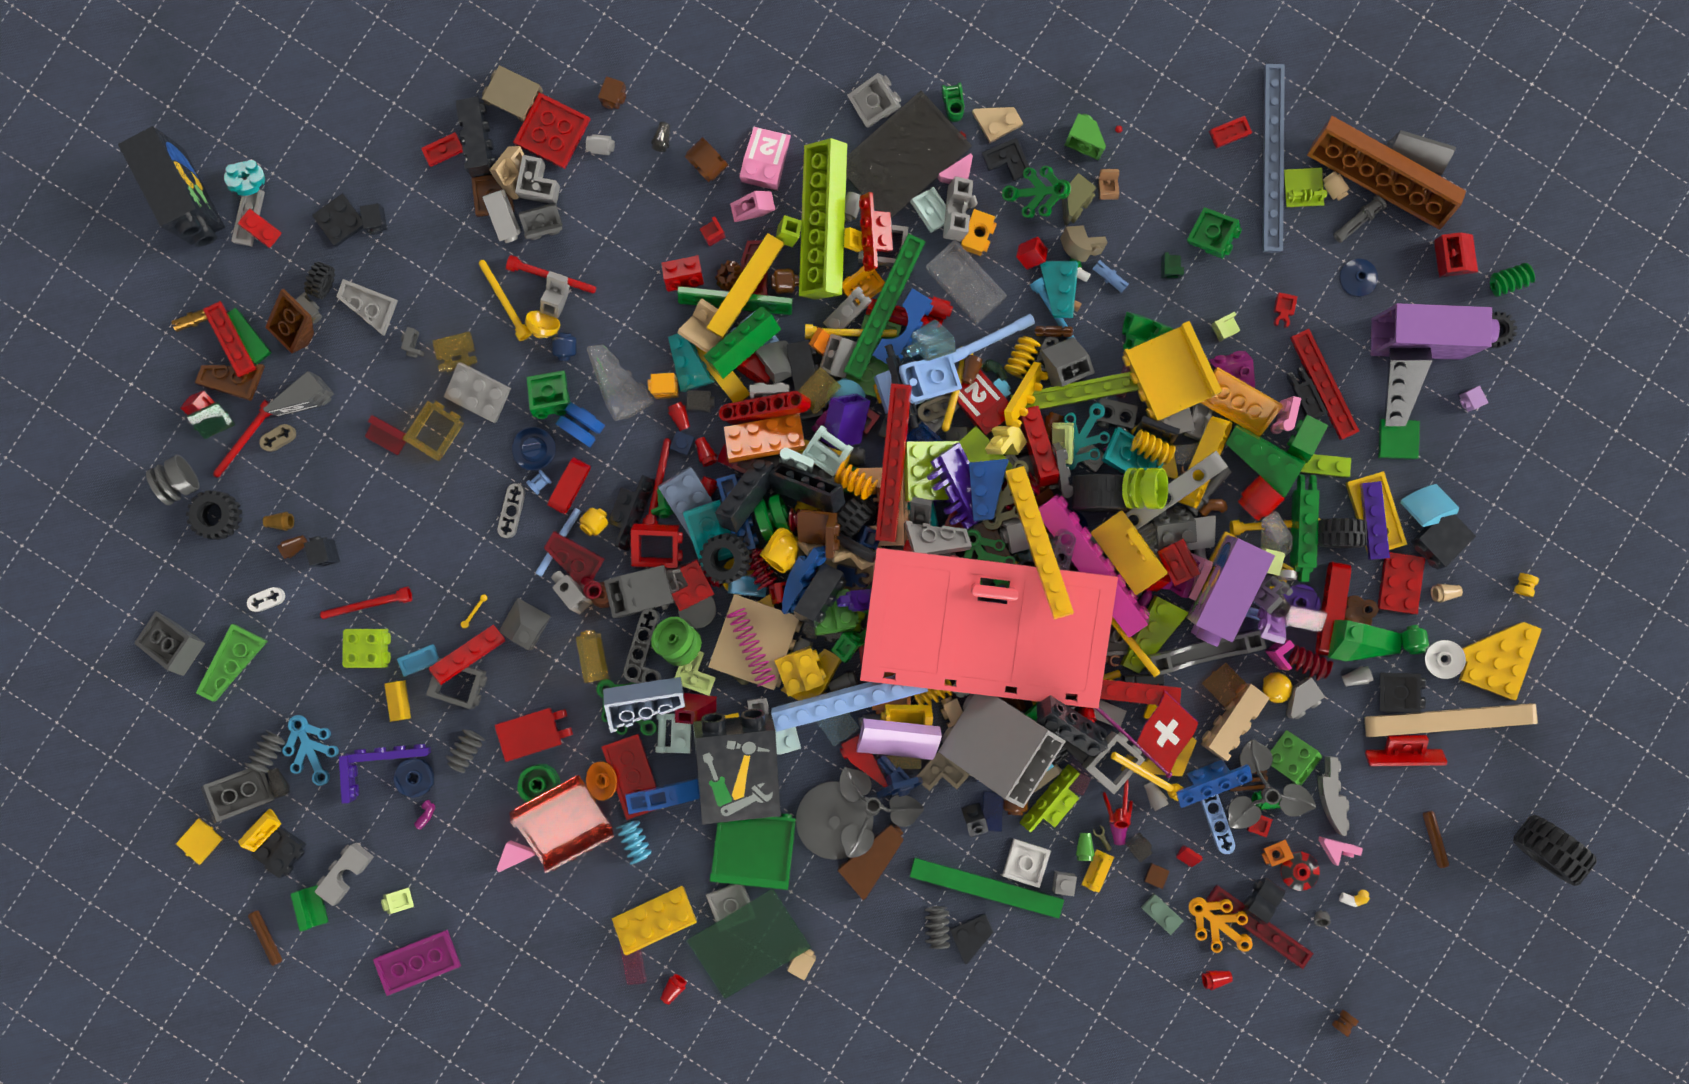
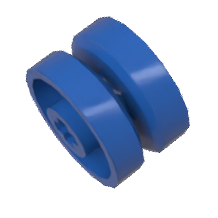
M570 402L565 411L574 419L571 421L565 416H560L555 424L591 448L596 439L587 432L588 429L596 434H600L605 425L583 407L580 408Z

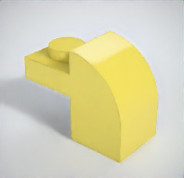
M996 426L991 430L994 437L985 450L987 454L1018 455L1027 441L1020 428Z

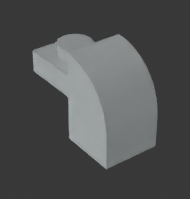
M549 271L546 291L540 300V313L558 319L569 293L568 277Z

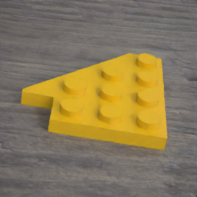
M1520 622L1462 648L1465 653L1466 663L1459 680L1516 701L1542 629L1525 622Z

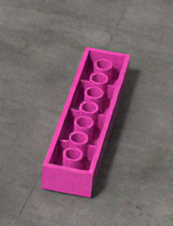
M1056 494L1038 507L1043 523L1080 572L1118 577L1112 616L1128 638H1130L1149 624L1150 612L1144 605L1140 606L1137 601L1139 599L1138 596L1126 587V581L1121 574L1117 575L1114 571L1115 566L1109 558L1106 559L1103 556L1102 552L1104 551L1097 542L1094 544L1091 540L1092 534L1086 527L1083 528L1079 523L1080 518L1078 515L1068 509L1067 506L1069 504L1063 496L1059 497Z

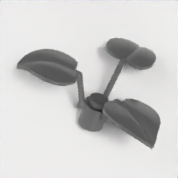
M1254 739L1248 741L1243 747L1240 754V765L1248 764L1251 774L1257 771L1258 776L1265 785L1261 792L1262 799L1255 800L1252 803L1251 799L1246 796L1234 798L1228 807L1229 827L1243 829L1256 824L1262 813L1255 805L1260 803L1264 804L1267 802L1274 805L1280 801L1281 810L1286 815L1293 817L1315 809L1314 799L1301 785L1295 783L1287 784L1283 789V794L1269 786L1261 771L1270 768L1273 757L1266 746Z
M844 767L839 782L842 796L851 803L858 801L859 798L866 802L865 812L867 816L862 827L853 823L846 826L841 834V842L846 856L854 858L865 854L874 843L873 832L865 829L870 816L877 815L880 809L886 812H891L890 819L895 825L907 827L916 821L924 811V807L912 797H899V795H896L890 799L889 806L891 809H888L881 805L879 799L864 797V795L870 792L872 785L871 779L867 774Z

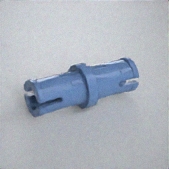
M1101 260L1092 269L1105 279L1104 282H1109L1120 293L1129 285V283L1116 274L1117 271H1112Z

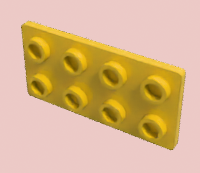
M1119 511L1091 532L1094 539L1135 595H1138L1168 574L1124 511Z

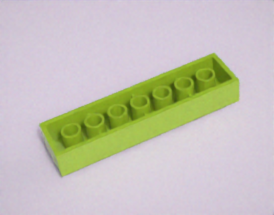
M832 138L804 145L799 296L815 300L842 295L847 143Z

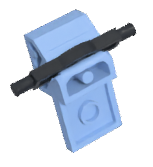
M892 344L884 346L888 355L886 362L889 370L876 375L874 380L885 414H888L891 383L912 385L909 422L911 429L919 428L916 419L918 412L915 405L925 400L962 389L951 352L902 365L899 356L895 355Z

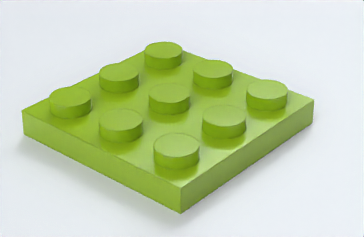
M959 441L906 442L904 458L905 501H911L912 497L928 500H950L944 490L949 483L941 489L934 491L932 486L941 478L937 476L933 480H928L927 475L935 470L930 461L953 444L959 443Z

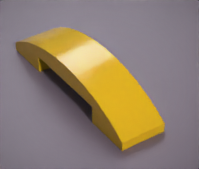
M696 346L701 361H704L707 366L706 369L733 403L743 401L750 395L733 371L724 379L720 377L705 359L704 355L707 352Z

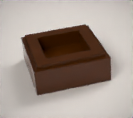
M1150 863L1143 881L1163 889L1170 871Z

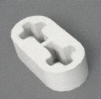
M277 587L266 589L250 596L247 600V607L254 612L264 611L281 604L285 600V593L281 588ZM273 592L279 593V596L276 597L277 601L276 599L269 600L268 597L273 596ZM256 600H264V602L259 604V608L253 605Z

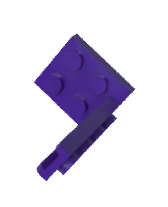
M425 744L413 745L414 748L406 749V746H394V750L386 751V747L374 748V752L358 749L354 750V753L339 756L342 804L351 803L356 800V796H359V785L355 784V777L358 776V767L354 765V762L427 756L431 753V747H426Z

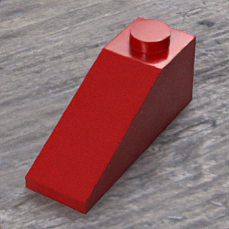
M860 734L841 743L842 748H840L844 759L848 758L852 764L884 788L887 787L886 780L873 754L856 752Z

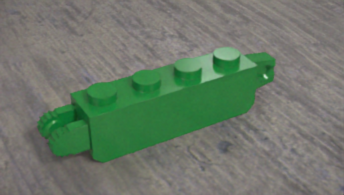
M1299 474L1297 490H1294L1292 493L1290 565L1297 572L1298 582H1309L1310 572H1313V568H1317L1319 490H1317L1316 475L1309 476L1308 490H1305V476Z

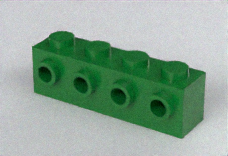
M760 307L729 335L725 336L716 346L711 348L704 357L712 369L724 379L777 334L781 328L772 314L765 308Z

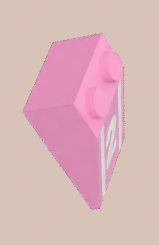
M754 127L740 172L741 182L778 191L791 135Z

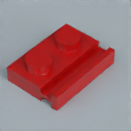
M1184 538L1157 551L1174 586L1201 574Z

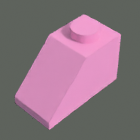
M753 191L730 204L734 222L762 217L775 210L772 192Z

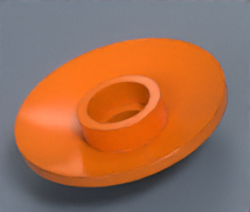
M596 762L587 771L586 785L592 797L602 801L611 798L615 793L617 787L616 773L611 765L606 762Z

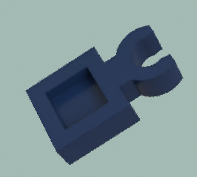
M845 564L837 565V570L844 573L845 586L851 588L855 587V584L860 588L868 586L867 583L862 581V577H869V573L862 572L858 574L857 567Z

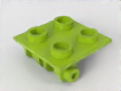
M1322 168L1284 170L1286 207L1324 206L1327 190H1323Z

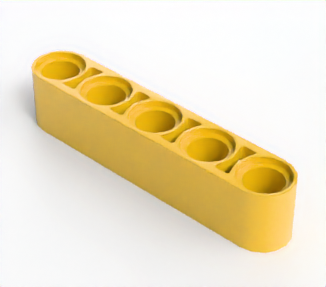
M1214 416L1210 418L1189 469L1215 451L1221 455L1231 432L1232 422ZM1195 470L1193 478L1195 480H1202L1204 478L1203 471ZM1210 480L1178 502L1197 508Z

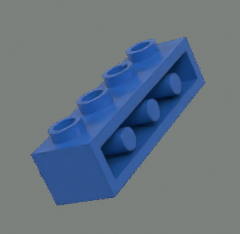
M735 474L716 479L722 502L741 479L737 478ZM751 515L737 533L731 531V534L734 533L737 534V537L741 536L744 538L743 542L749 544L747 546L748 550L756 549V545L759 544L757 534H753L751 526H754Z

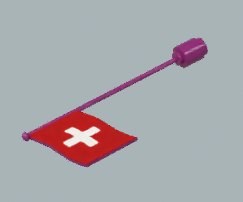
M1164 691L1158 707L1145 723L1137 742L1102 709L1095 708L1160 768L1167 778L1172 777L1171 770L1176 759L1193 737L1198 725V721L1166 691Z

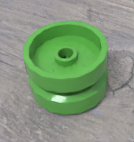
M680 617L664 619L657 625L651 638L652 647L655 652L674 666L689 664L700 652L702 644L699 633Z

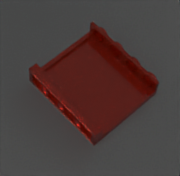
M579 775L509 812L510 823L514 828L518 827L544 865L545 874L558 869L568 861L575 860L577 856L585 852H590L594 847L601 843H606L614 837L613 826Z

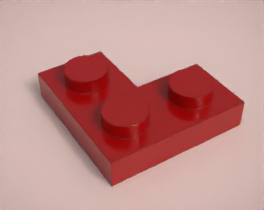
M697 559L680 567V571L688 585L673 592L672 597L679 611H682L714 595V591Z

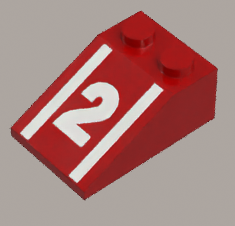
M981 370L972 385L962 382V389L959 391L957 404L974 426H977L984 435H987L994 427L1005 421L1004 410L1009 402Z

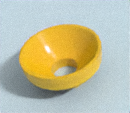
M530 311L526 315L525 324L537 338L553 336L560 328V322L557 318L540 313V311Z

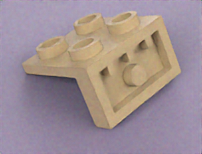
M701 299L693 316L679 328L677 333L701 350L708 352L722 340L721 337L706 328L718 309L704 299Z

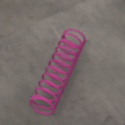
M742 608L733 613L728 614L726 617L732 618L739 615H743L735 621L731 622L730 625L746 622L741 626L737 627L736 629H734L733 632L749 629L744 633L740 634L739 636H737L736 639L751 636L747 640L740 643L739 646L754 643L753 645L743 650L742 653L757 650L756 652L746 657L745 660H751L760 657L759 659L755 660L754 662L748 665V667H754L763 664L762 666L758 667L757 669L751 672V674H757L766 671L760 676L756 677L754 680L760 681L763 679H767L761 684H758L757 687H759L770 681L775 680L776 677L775 675H770L760 678L763 675L770 672L772 668L757 671L760 668L767 665L769 661L754 664L757 661L764 658L766 654L751 657L754 654L761 651L763 647L748 650L756 644H758L760 640L745 643L753 637H755L757 634L752 633L742 636L754 628L753 626H749L740 629L741 627L745 626L751 621L750 619H746L737 622L738 620L742 619L747 615V612L739 613L745 610V608Z

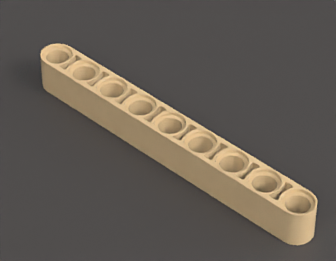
M1536 704L1364 717L1366 737L1538 723Z

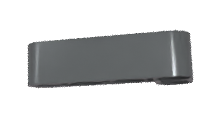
M655 609L644 610L641 613L623 671L626 680L637 684L648 682L647 675L649 673L656 675V681L661 680V674L657 670L645 667L652 646V634L660 620V615ZM651 612H653L652 616H654L655 619L650 620L649 626H653L652 629H650L649 627H642L643 624L647 625L648 618H646V614H650ZM643 630L649 633L647 641H643L640 638V633ZM638 648L644 653L643 658L640 660L634 656V652ZM631 667H635L638 671V675L635 678L629 676L628 672Z

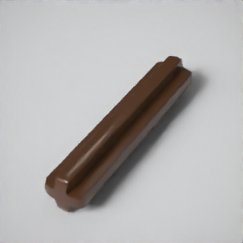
M1433 811L1424 812L1423 818L1437 866L1439 868L1448 867L1449 861L1435 813Z
M257 910L250 913L248 918L271 965L274 966L280 963L282 957L260 912Z

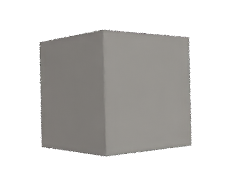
M1014 517L1003 521L999 533L1006 548L1012 554L1030 549L1020 518Z

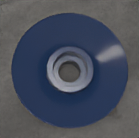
M1353 259L1343 266L1340 272V283L1343 289L1350 295L1365 296L1375 289L1378 283V273L1371 262L1365 259ZM1362 273L1364 275V279H1360L1358 274Z

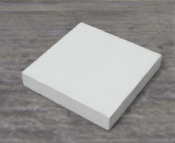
M1013 838L1002 876L1040 888L1051 850Z

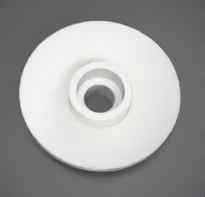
M1449 640L1433 643L1425 654L1427 669L1434 676L1442 679L1457 676L1462 672L1466 663L1463 649L1455 642ZM1443 655L1448 657L1446 662L1441 661Z

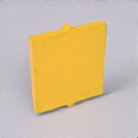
M198 818L176 845L186 853V856H190L197 864L201 865L223 838L213 830L212 826H208L201 818Z

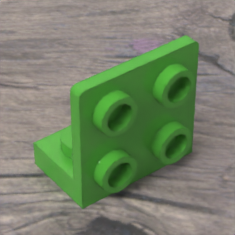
M1289 731L1284 732L1270 751L1273 757L1271 766L1288 777L1293 783L1301 786L1323 758L1318 750Z

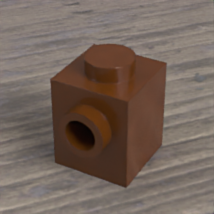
M606 76L598 96L602 106L608 109H619L620 104H624L626 99V86L624 82Z

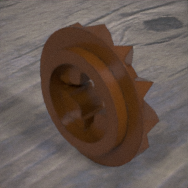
M729 260L725 264L721 263V268L717 270L718 274L715 276L717 280L716 285L725 291L731 290L742 273L741 266L737 262ZM728 272L732 273L727 278L724 277Z

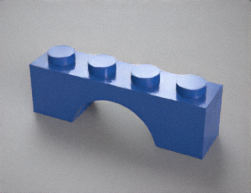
M912 288L903 303V307L908 314L906 330L897 338H882L873 356L887 364L886 358H888L884 346L892 344L895 355H898L901 361L903 349H908L914 340L911 338L914 331L918 333L923 325L921 319L924 314L928 316L933 308V305H931L932 300Z

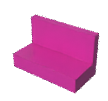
M1285 640L1284 644L1276 642L1265 651L1279 670L1292 669L1283 657L1285 653L1294 647L1291 640Z

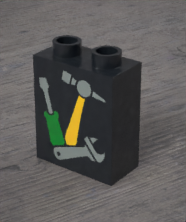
M749 709L742 712L741 717L725 718L723 714L710 713L704 715L701 721L693 722L702 824L781 816L776 732L772 715L765 714L760 709Z

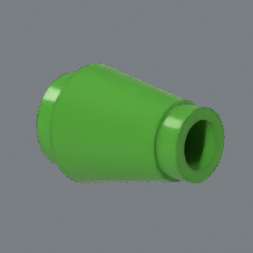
M1080 833L1076 851L1077 861H1093L1095 853L1091 833Z

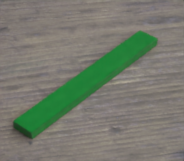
M908 233L843 373L861 381L926 241Z
M914 858L910 872L911 878L1055 918H1060L1064 903L1063 898L919 858Z

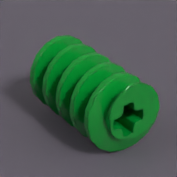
M1522 263L1513 268L1501 270L1499 273H1493L1490 277V288L1494 296L1499 297L1501 293L1503 295L1507 294L1508 290L1509 292H1514L1515 288L1517 290L1522 289V285L1525 288L1528 287L1530 282H1535V273L1530 264Z

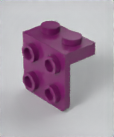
M1236 351L1230 355H1218L1213 359H1209L1213 372L1216 367H1219L1255 388L1253 359L1246 351Z

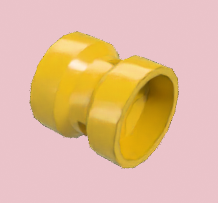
M1520 573L1518 577L1519 583L1515 586L1514 592L1523 596L1533 597L1535 593L1534 587L1538 584L1539 578Z

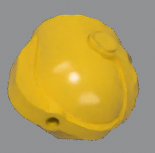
M779 528L761 551L760 556L774 569L785 573L793 567L798 558L797 540L789 530Z

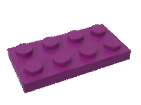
M448 929L373 959L386 996L461 966Z

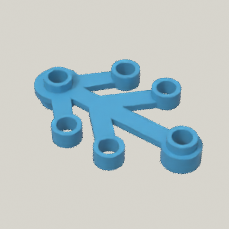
M302 715L291 717L288 722V728L291 733L286 745L282 749V753L285 756L295 754L296 748L294 745L298 736L301 745L294 763L290 766V771L294 774L301 773L304 769L302 763L307 754L314 770L312 775L313 783L318 786L328 783L330 775L328 771L323 770L314 750L325 753L328 757H335L338 755L339 749L335 745L327 746L309 739L306 732L318 735L319 739L325 740L331 736V731L328 728L320 729L309 725L307 719ZM297 721L301 722L300 728L296 726ZM323 730L327 732L326 737L321 735ZM287 747L292 749L290 754L286 751ZM330 748L335 750L333 755L329 753ZM296 764L300 767L299 771L294 769ZM320 774L325 775V779L323 781L320 779Z

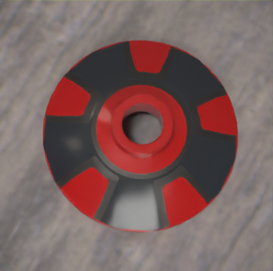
M1294 852L1292 853L1293 859L1282 863L1281 877L1284 883L1294 890H1308L1318 881L1320 875L1319 865L1310 854ZM1304 869L1305 874L1300 876L1299 871Z

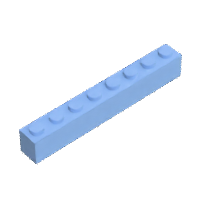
M895 675L886 678L895 679ZM867 682L773 707L771 715L776 732L928 692V689Z

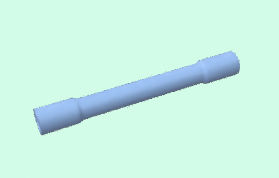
M1028 314L1006 327L952 351L953 362L956 363L992 343L1034 325L1033 316Z

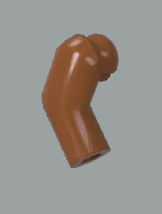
M1210 499L1209 503L1203 505L1198 512L1203 517H1206L1212 510L1223 513L1228 509L1226 501L1222 499Z

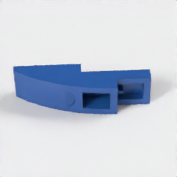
M826 546L814 547L808 556H799L787 579L783 594V614L794 613L793 610L812 582L811 579L816 575V570L827 559Z
M698 778L625 794L629 814L647 810L652 811L699 799Z

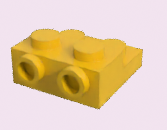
M811 646L774 659L788 696L825 684L823 679L827 678L823 667H818L817 661L820 659L816 649L812 651Z

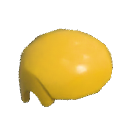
M1272 672L1264 678L1262 691L1270 698L1269 701L1283 703L1290 698L1292 683L1285 674Z

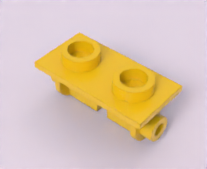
M1096 849L1093 861H1091L1081 885L1094 892H1100L1114 856Z

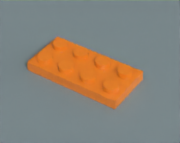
M800 413L724 427L729 463L780 454L783 448H789L793 451L806 449Z

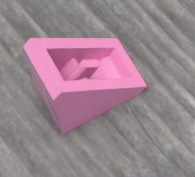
M970 153L939 173L938 180L950 184L955 176L968 179L973 158L972 154Z
M510 840L505 845L497 871L501 872L537 854V851Z

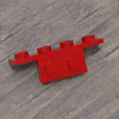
M872 192L860 196L859 200L861 212L860 226L862 227L861 243L863 246L865 272L878 268L877 251L890 252L893 250L890 212L874 211Z
M1427 735L1388 736L1384 750L1365 751L1370 766L1447 765V759L1442 749H1427L1429 742Z

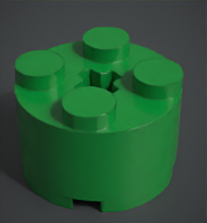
M547 764L533 765L521 773L517 787L518 793L525 802L535 805L544 804L553 799L561 787L560 778L556 770ZM537 781L542 782L541 787H536Z

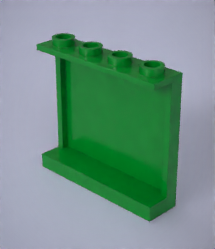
M781 814L780 817L717 823L710 882L788 890L796 819L792 818L791 814Z

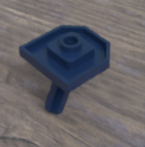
M882 755L876 761L887 774L885 777L887 787L877 792L878 799L897 794L899 797L910 794L909 790L923 783L922 777L910 779L901 767L896 768L886 755Z

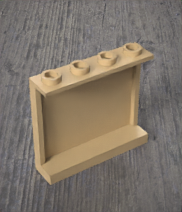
M734 594L727 615L745 608V610L739 613L747 612V615L737 622L746 619L751 621L740 629L749 626L754 628L742 636L752 633L757 634L745 643L760 640L758 644L748 650L763 647L761 651L751 657L766 654L764 658L754 664L769 661L767 665L757 671L772 668L770 672L760 678L775 675L776 679L761 686L775 690L776 687H780L782 679L774 659L785 656L789 650H793L796 642L793 637L795 632L799 633L802 622L795 615L790 613L783 614L781 610ZM743 615L732 618L726 617L708 667L755 684H761L767 679L754 680L766 671L757 674H751V672L763 664L748 667L749 664L760 657L745 660L746 657L757 650L742 653L743 650L754 643L739 646L740 643L751 636L736 639L737 636L749 629L733 632L734 629L746 622L730 625L731 622Z

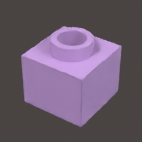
M1480 386L1459 395L1461 405L1467 412L1488 403Z

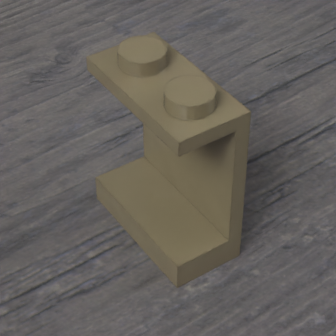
M499 65L497 70H494L491 75L489 86L484 88L482 99L486 105L490 106L492 104L517 116L519 121L524 122L539 92L543 93V90L539 84Z

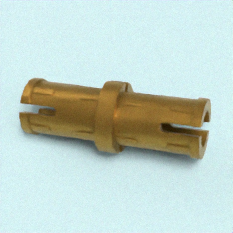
M202 309L194 313L189 312L186 316L171 322L172 325H176L173 326L174 330L179 332L190 326H198V323L208 319Z

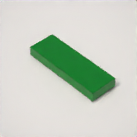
M237 308L228 313L252 361L255 364H259L272 352Z

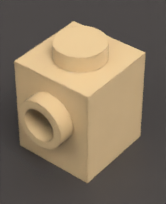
M799 947L797 951L793 950L788 959L790 964L787 971L805 980L816 960V956L813 955L814 951L807 947Z

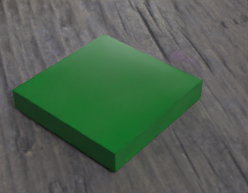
M1380 419L1378 458L1419 459L1420 421L1408 420L1406 426H1385V419Z

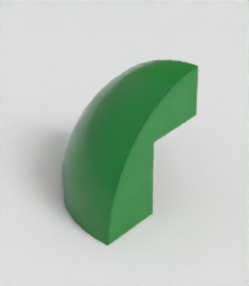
M1127 311L1122 329V334L1126 335L1123 348L1124 350L1127 348L1129 350L1172 331L1174 328Z

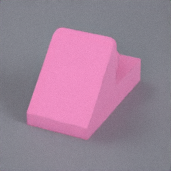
M1319 836L1320 844L1331 862L1336 866H1339L1341 854L1354 858V854L1359 856L1362 854L1363 848Z

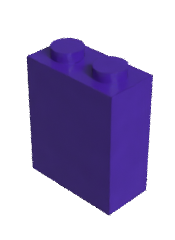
M859 394L831 398L824 426L827 428L826 431L846 445L852 446L861 443L870 400ZM822 437L821 441L828 444L830 448L838 449Z

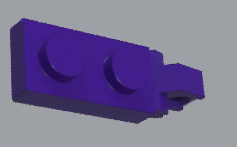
M871 589L852 590L847 592L846 595L839 596L836 599L837 607L848 606L852 612L869 610Z

